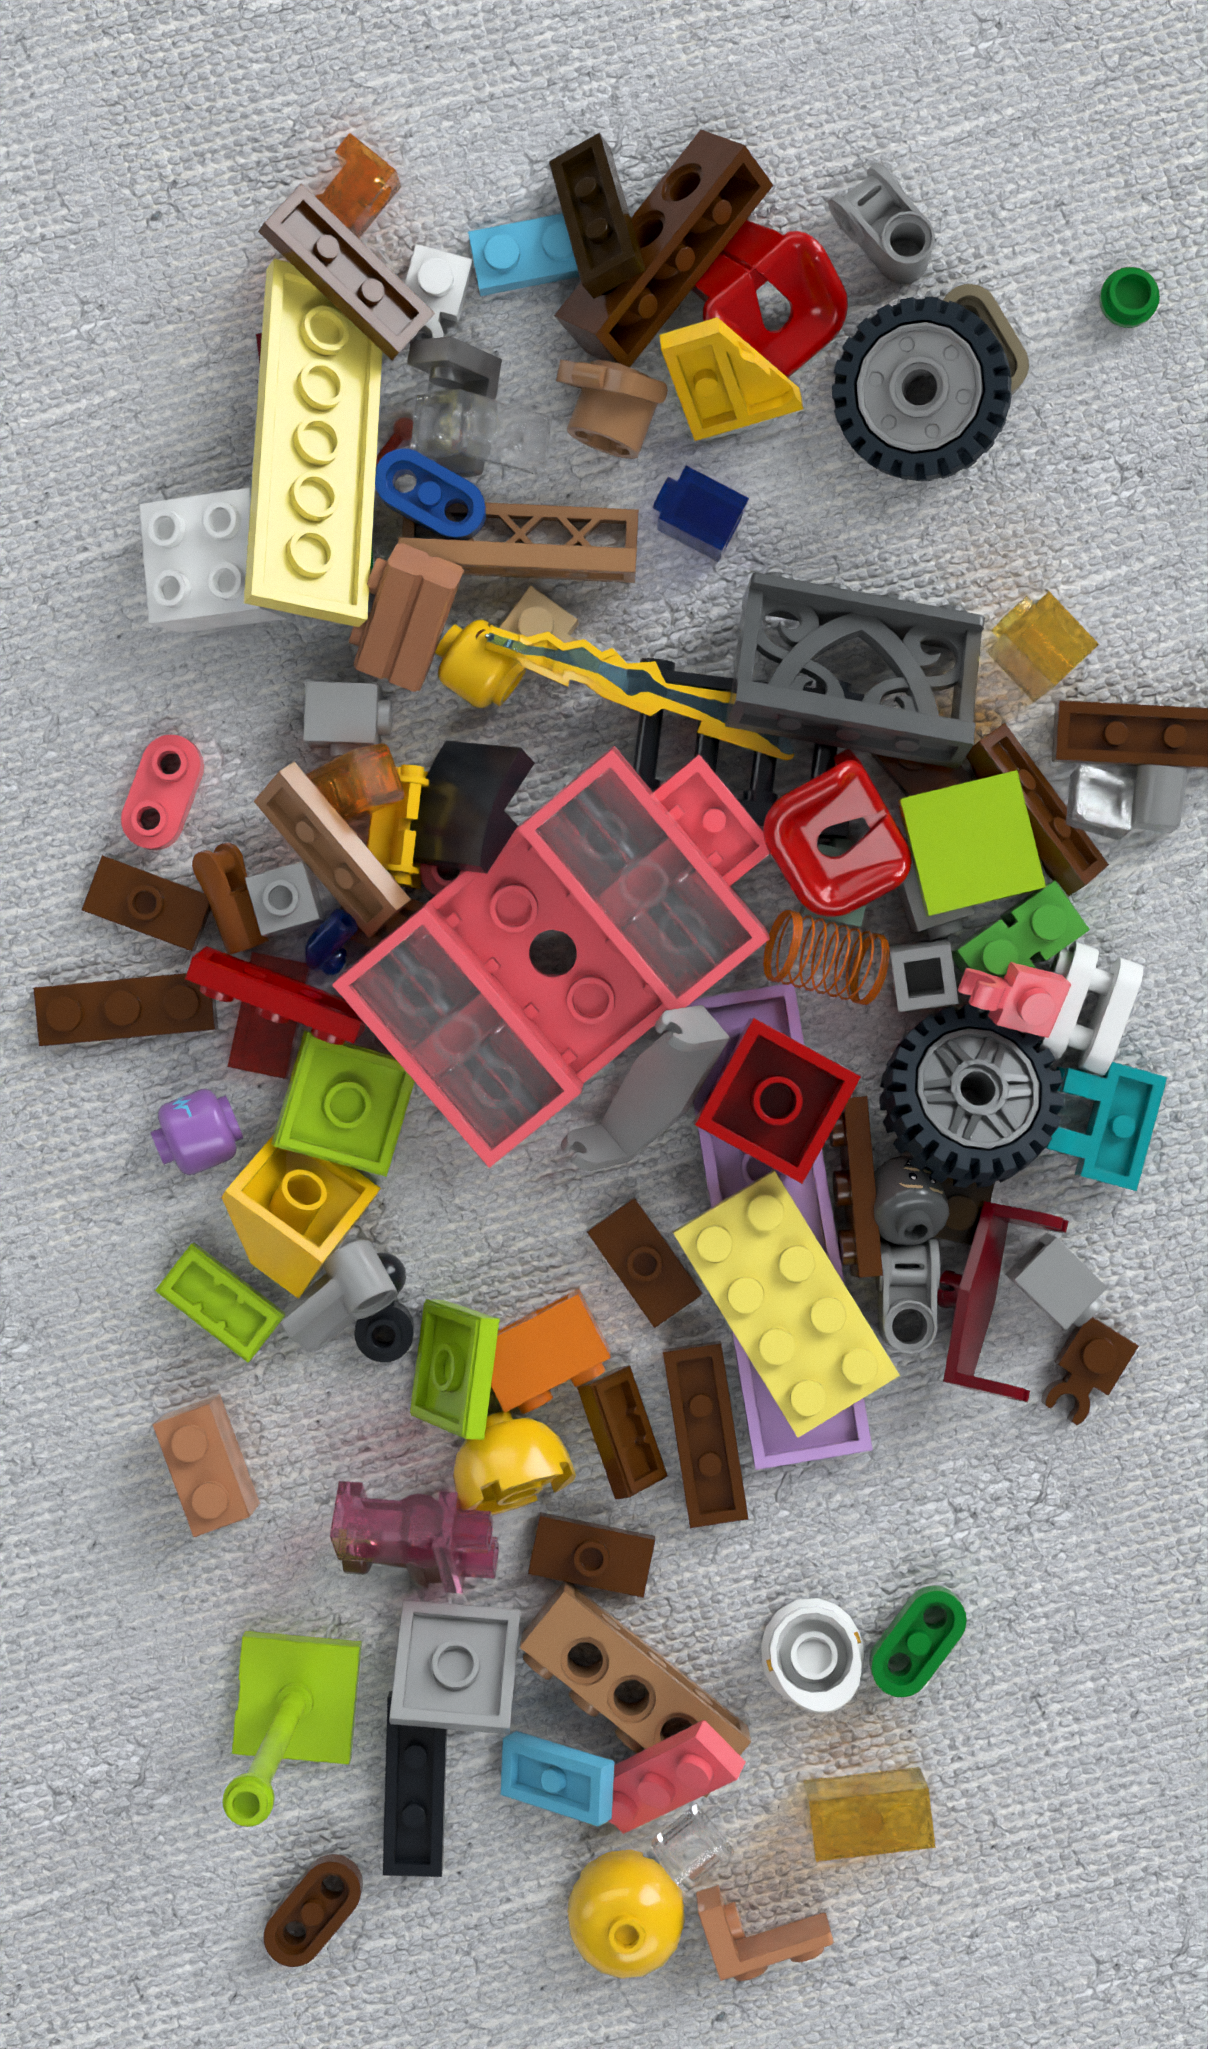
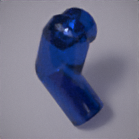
M340 909L334 910L308 938L305 946V962L309 968L314 971L321 969L326 975L332 976L338 974L344 967L347 952L342 946L358 929L355 919L349 913Z

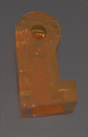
M349 133L335 150L342 169L328 185L324 193L315 195V197L356 237L360 238L398 192L401 184L397 172L392 166Z

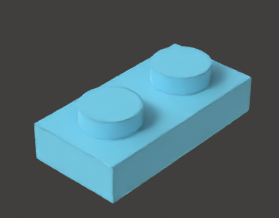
M563 213L468 232L480 296L580 277Z
M515 1731L503 1738L501 1795L597 1827L612 1819L613 1760L519 1731Z

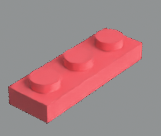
M702 1720L614 1765L612 1819L609 1822L614 1824L623 1834L737 1780L746 1762L705 1720Z

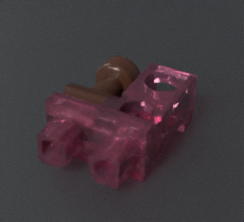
M339 1481L330 1539L338 1560H342L345 1574H367L371 1569L372 1563L406 1568L410 1577L420 1586L428 1588L429 1583H443L445 1593L462 1594L465 1577L491 1579L496 1577L499 1543L497 1537H492L493 1519L491 1511L462 1510L458 1492L440 1491L439 1501L425 1494L409 1495L401 1501L370 1499L367 1497L363 1483Z

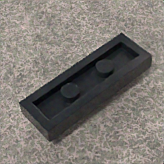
M389 1691L387 1697L383 1875L442 1877L444 1866L447 1729L390 1724L392 1691Z

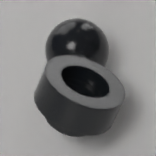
M377 1253L399 1294L406 1282V1270L399 1258L390 1253ZM394 1300L390 1305L374 1315L356 1321L354 1331L356 1344L359 1350L373 1361L391 1362L401 1358L409 1350L413 1341L414 1321L412 1315L405 1306ZM380 1325H387L394 1330L395 1337L391 1341L381 1342L374 1337L373 1330Z

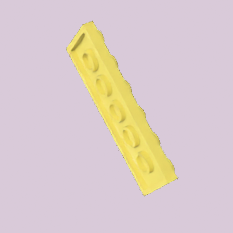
M275 258L266 269L244 603L360 627L368 619L369 586L367 583L370 577L382 351L291 263Z

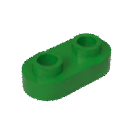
M935 1585L917 1590L872 1648L869 1657L870 1671L878 1687L886 1694L902 1698L912 1696L922 1690L964 1634L967 1623L966 1612L960 1600L952 1591ZM931 1606H940L944 1609V1616L941 1621L935 1624L925 1622V1611ZM896 1653H903L909 1657L907 1666L899 1671L890 1669L888 1662L891 1656Z

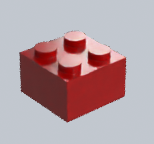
M750 1018L692 1123L803 1184L861 1076L763 1022Z

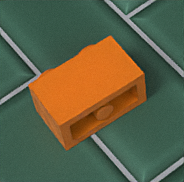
M579 1288L498 1330L491 1387L504 1413L517 1406L522 1414L528 1413L553 1398L550 1389L571 1379L574 1387L591 1381L606 1371L602 1362L611 1358V1350Z

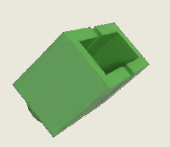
M1053 881L1046 884L1045 888L1035 890L1001 914L1002 919L990 922L951 950L952 959L963 975L966 968L1004 978L1010 962L1036 968L1033 963L1047 961L1090 929L1057 882ZM1015 923V924H1013L1012 926H1010L1009 928L1006 926V925Z

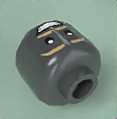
M909 1156L891 1158L874 1171L876 1189L874 1218L879 1226V1234L887 1241L902 1245H916L934 1237L946 1225L949 1216L948 1202L942 1183L930 1177L932 1172L930 1168L925 1166L923 1169L918 1170L909 1164L912 1160V1157Z

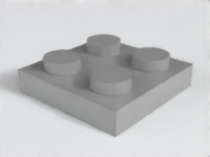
M403 1600L389 1717L390 1724L509 1734L520 1610Z

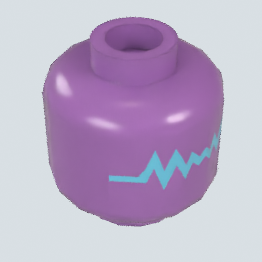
M209 1089L197 1090L162 1105L158 1111V1120L161 1128L150 1132L163 1164L175 1161L180 1171L189 1176L231 1160L236 1154V1141L243 1139L242 1132L226 1095L217 1098Z

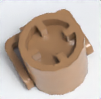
M560 359L556 382L581 389L567 427V432L573 438L609 455L626 459L638 458L658 403H663L667 397L668 389L666 383L653 379L633 368L606 360H595L590 364Z

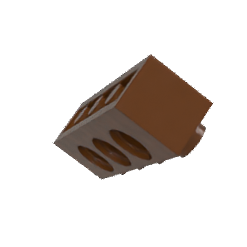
M700 130L631 217L646 270L595 299L590 296L580 282L554 315L555 318L586 353L601 360L631 367L774 186L744 144Z

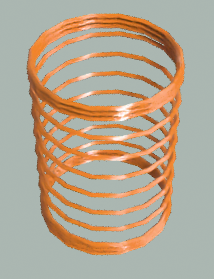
M784 910L778 915L769 932V940L766 942L764 950V974L768 981L781 982L784 985L792 983L795 988L804 987L806 991L816 990L818 994L827 993L830 997L839 996L841 1000L851 999L853 1003L868 1005L875 1000L886 979L890 958L889 942L884 935L879 933L871 934L870 931H864L861 934L858 928L849 930L847 925L837 927L835 921H830L826 924L823 918H818L814 921L811 915H806L802 918L799 912ZM791 914L779 938L776 953L777 976L774 978L772 976L771 962L775 940L783 922ZM793 918V937L790 943L789 954L783 968L779 972L781 941L790 919ZM806 918H810L812 924L802 945L799 973L792 980L790 970L793 967L801 944L803 921ZM818 921H822L824 927L814 947L811 976L804 983L802 972L812 951L815 924ZM830 924H834L836 930L830 938L825 952L823 978L815 986L814 975L821 963L825 950L827 927ZM845 927L848 933L845 935L837 954L834 968V983L827 989L825 979L833 966L837 953L838 930ZM812 930L811 944L802 966L805 945ZM852 931H858L859 936L855 941L849 956L851 943L850 933ZM824 933L823 947L814 969L816 950ZM864 934H869V936L862 943V936ZM836 935L835 950L825 974L828 952ZM848 937L846 956L837 977L839 957ZM879 937L882 947L879 973L872 989L860 1000L858 991L862 988L869 974L873 961L874 940ZM860 940V947L854 959L851 977L848 982L851 958L858 941ZM872 945L868 968L858 987L862 961L867 949ZM848 959L846 986L839 992L837 982L844 971ZM789 975L790 982H783V979ZM800 976L802 985H795L794 981ZM812 979L814 988H807L806 984ZM823 983L825 991H819L817 988ZM835 986L837 994H830L829 991ZM846 989H847L848 998H847V997H842V996L840 995V994H842Z

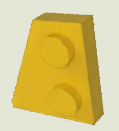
M718 317L659 335L661 351L694 441L804 409L799 387Z

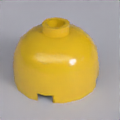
M502 1411L487 1416L484 1440L467 1439L463 1442L456 1454L453 1472L456 1496L463 1517L467 1518L473 1511H475L476 1517L480 1518L526 1506L538 1501L535 1494L542 1490V1486L551 1483L553 1492L556 1493L572 1483L576 1477L569 1453L561 1438L548 1425L534 1419L520 1418L513 1420L510 1411L505 1413Z
M632 1849L611 1851L589 1862L581 1871L580 1878L574 1884L568 1900L567 1913L571 1938L583 1960L602 1974L620 1979L646 1976L662 1967L678 1947L685 1923L682 1889L667 1866L662 1862L659 1865L653 1859L643 1857L642 1852Z

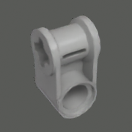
M874 163L867 170L868 177L844 197L837 194L828 202L829 209L843 232L862 248L887 279L899 284L912 283L919 279L927 270L935 242L934 228L930 221L925 218L908 198L893 174L882 164ZM907 239L913 241L919 247L920 253L915 256L904 257L897 254L891 244L897 240Z
M880 1239L883 1276H875L876 1290L878 1292L877 1325L879 1334L887 1344L900 1352L908 1354L922 1352L932 1344L936 1338L938 1328L937 1292L940 1282L937 1239H928L925 1245H889L887 1240ZM895 1264H919V1267L895 1268ZM914 1309L921 1317V1330L912 1340L900 1341L893 1334V1319L902 1310Z

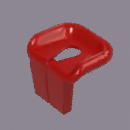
M748 220L744 222L692 288V291L705 302L702 310L703 321L718 317L787 378L838 335L844 325L848 311L846 289L825 249L813 236L801 231H790L782 235L776 230ZM767 281L789 301L791 308L787 322L783 327L773 331L767 330L763 324L756 291Z
M846 749L834 757L836 766L780 797L769 809L763 827L765 844L799 902L809 911L825 917H839L849 914L896 889L907 878L912 864L911 852L905 838L863 764L850 749ZM863 817L870 828L860 840L842 855L836 857L827 856L818 849V837L827 827Z

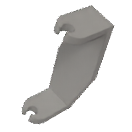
M703 1005L666 1010L655 1023L656 1031L660 1034L664 1030L667 1032L635 1059L600 1124L571 1130L562 1140L561 1149L564 1153H567L569 1149L577 1152L571 1160L572 1164L583 1170L594 1171L628 1163L688 1112L730 1039Z

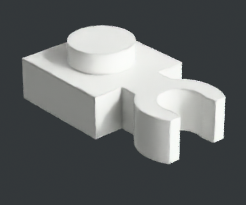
M418 244L415 245L405 284L435 312L433 317L419 332H427L432 338L444 337L440 325L442 318L459 322L474 267L473 259ZM410 342L404 347L403 350L409 351Z

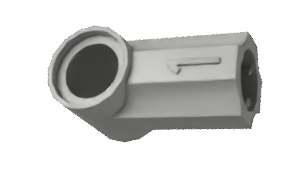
M356 1241L333 1253L323 1265L326 1274L304 1291L299 1299L296 1298L284 1308L285 1318L281 1322L290 1339L298 1342L306 1351L320 1350L353 1321L374 1315L396 1299L398 1292L370 1241Z

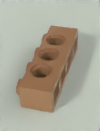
M563 1581L521 1634L520 1648L526 1652L522 1656L525 1663L541 1677L550 1680L554 1675L571 1688L569 1697L585 1713L596 1717L600 1712L618 1726L615 1734L627 1747L636 1753L667 1739L668 1737L662 1733L661 1729L668 1720L676 1717L684 1718L690 1721L692 1725L705 1720L739 1755L751 1743L747 1724L572 1583ZM588 1642L597 1646L602 1656L593 1665L581 1666L570 1658L569 1651L578 1643ZM637 1680L646 1686L648 1692L642 1700L635 1703H627L618 1698L615 1690L624 1681Z

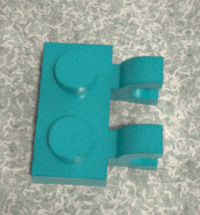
M1115 1062L1111 1063L1108 1071L1101 1077L1071 1068L1057 1067L1056 1071L1060 1070L1063 1081L1057 1091L1094 1100L1085 1134L1058 1127L1051 1136L1052 1140L1045 1148L1079 1157L1075 1175L1137 1191L1167 1077Z

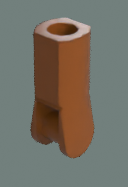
M225 842L218 845L214 853L209 850H203L195 854L192 861L193 872L209 901L227 954L230 955L248 950L269 941L268 937L261 936L245 880L247 873L240 849L230 842Z

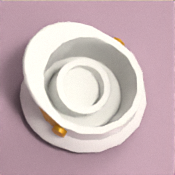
M819 1598L795 1600L775 1613L765 1628L761 1643L762 1665L770 1684L783 1697L805 1710L814 1713H828L842 1708L851 1700L859 1686L861 1669L864 1662V1644L860 1632L851 1617L838 1605Z

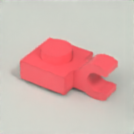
M1010 962L1004 978L966 968L957 990L962 994L971 995L969 999L970 1005L989 1010L988 1016L997 1026L1049 1038L1071 983L1063 975Z

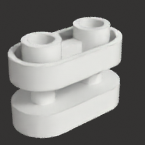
M1074 941L1068 951L1062 949L1055 954L1048 972L1063 975L1071 983V987L1049 1038L1040 1036L1042 1039L1036 1045V1052L1039 1053L1049 1048L1055 1060H1059L1068 1045L1080 1050L1078 1058L1079 1069L1104 1076L1115 1057L1143 977V966L1118 957L1109 972L1096 968L1099 955L1098 949ZM1089 990L1100 994L1087 1028L1076 1024Z

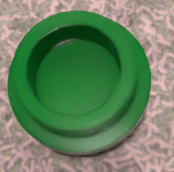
M1124 267L1114 271L1105 280L1099 295L1100 308L1104 316L1114 325L1123 328H1134L1146 323L1155 313L1160 300L1159 288L1154 278L1148 272L1136 267Z

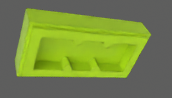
M195 1242L190 1244L155 1290L248 1363L254 1358L285 1317L283 1310Z

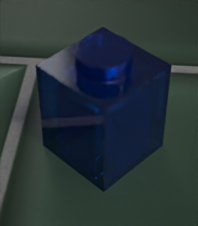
M685 465L678 481L668 476L654 502L653 509L660 512L657 530L720 562L746 512L749 498Z

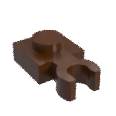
M1094 1317L1082 1326H1076L1054 1361L1068 1372L1063 1379L1056 1380L1046 1387L1041 1402L1052 1409L1061 1395L1072 1394L1075 1399V1405L1067 1419L1079 1425L1089 1414L1090 1399L1088 1395L1093 1387L1109 1395L1139 1345Z

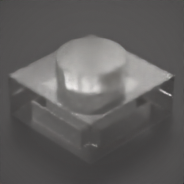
M1080 764L1070 774L1066 825L1120 841L1131 831L1134 780Z

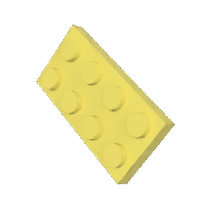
M772 1170L672 1231L798 1438L900 1376L775 1170Z

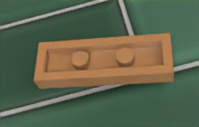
M295 761L280 770L254 800V803L368 938L381 930L411 900L398 885L395 878L381 865L360 840L357 833L343 820L322 795L319 788L306 776Z

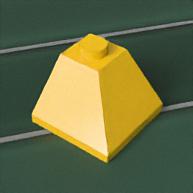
M272 1136L225 1190L221 1198L250 1263L299 1299L323 1269L325 1261L335 1253L381 1188L352 1167L274 1147L271 1144Z

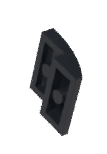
M445 741L425 778L429 780V786L421 788L418 819L412 820L410 824V830L416 831L413 862L487 874L518 826L504 810L535 762L519 747Z

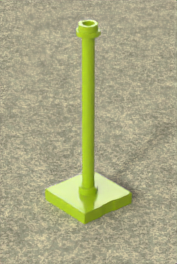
M254 1631L244 1632L241 1643L238 1677L240 1680L238 1707L235 1711L232 1754L255 1757L247 1773L233 1778L224 1791L222 1799L223 1809L232 1822L240 1826L252 1827L259 1825L268 1818L275 1802L271 1782L282 1759L350 1764L362 1641Z

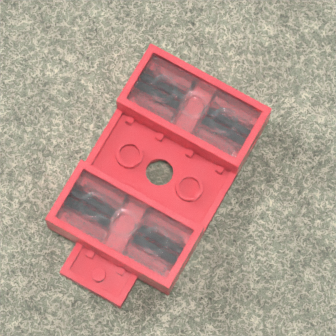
M613 746L517 826L487 874L465 870L343 972L332 985L490 1168L581 1094L583 1084L655 1026L656 1021L666 1010L685 1008L769 940L767 929L731 887L733 883L770 854L764 841L763 830L700 754L696 755L652 792L617 748ZM547 930L564 932L573 940L576 946L577 957L574 965L567 972L560 975L540 972L530 958L532 941L537 935Z

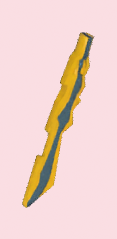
M491 626L485 645L486 650L511 657L513 660H517L522 667L568 687L570 680L586 685L602 698L648 716H652L659 710L664 709L699 720L701 723L697 733L788 761L794 756V749L788 738L725 727L731 692L668 684L665 682L656 661L626 663L613 648L601 652L585 639L564 643L548 631L527 637L523 634L519 635Z

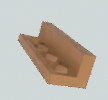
M485 502L486 518H499L514 534L506 542L474 541L473 538L469 540L415 538L416 523L403 516L402 537H398V544L409 545L427 552L430 557L437 556L460 565L464 570L463 575L635 583L638 509ZM453 504L447 509L446 517L450 521L457 522L452 516L466 517L468 509L463 504ZM511 519L529 521L520 529ZM542 521H558L572 538L565 545L533 544L527 535ZM570 522H586L588 524L578 531ZM601 523L626 524L625 548L591 546L585 538Z

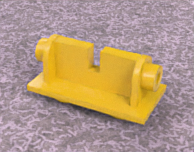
M376 764L367 848L387 872L395 878L400 887L421 889V863L413 862L416 831L410 830V824L412 820L418 819L421 788L429 786V780L425 779L428 772L424 771V767L403 764L401 767Z

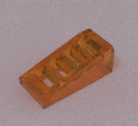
M384 743L353 749L306 774L347 824L384 809L405 797L391 751Z

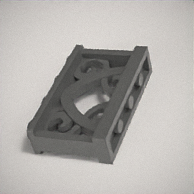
M781 572L753 573L742 601L736 659L725 727L958 769L974 745L976 723L973 722L981 637L985 617L969 613L964 608L956 605L937 607L911 602L906 597L898 594L879 596L852 591L850 587L843 584L827 583L821 585L794 580L790 575ZM765 616L799 621L800 626L796 629L786 628L780 622L778 625V633L786 644L793 647L791 651L777 646L767 637L762 627V620ZM857 637L873 648L897 676L896 678H890L876 684L867 692L862 701L846 699L836 677L827 668L813 661L832 647ZM921 644L952 650L955 656L954 668L943 675L925 676L923 670L933 667L941 653L928 655L921 649ZM756 650L766 658L779 664L768 684L752 681ZM803 673L819 682L825 689V695L803 691L804 687L812 685L813 680L799 676V674ZM954 687L951 718L939 716L933 692ZM905 692L907 695L896 696L894 702H897L901 709L881 705V698L886 695Z

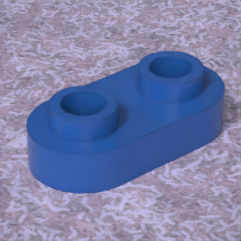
M402 448L393 450L384 455L376 466L375 488L382 502L393 511L445 540H469L482 529L486 520L485 501L480 490L470 481L412 449ZM405 474L411 475L416 479L414 489L407 493L399 492L395 488L396 480ZM456 503L463 504L468 509L467 516L459 522L450 521L446 517L447 509Z

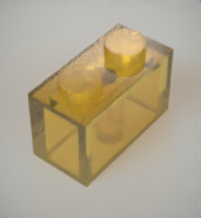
M1048 591L1036 604L1026 596L1009 611L991 630L998 640L986 652L1033 702H1036L1070 673L1099 643Z
M920 1767L803 1780L809 1834L816 1862L936 1848L929 1788Z

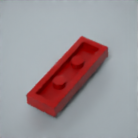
M208 946L191 959L185 980L200 985L199 991L209 998L222 1002H233L234 998L256 1006L255 1013L267 1020L282 1024L293 1020L311 1027V1034L314 1037L336 1045H343L345 1041L354 1044L366 1028V1024L345 999Z

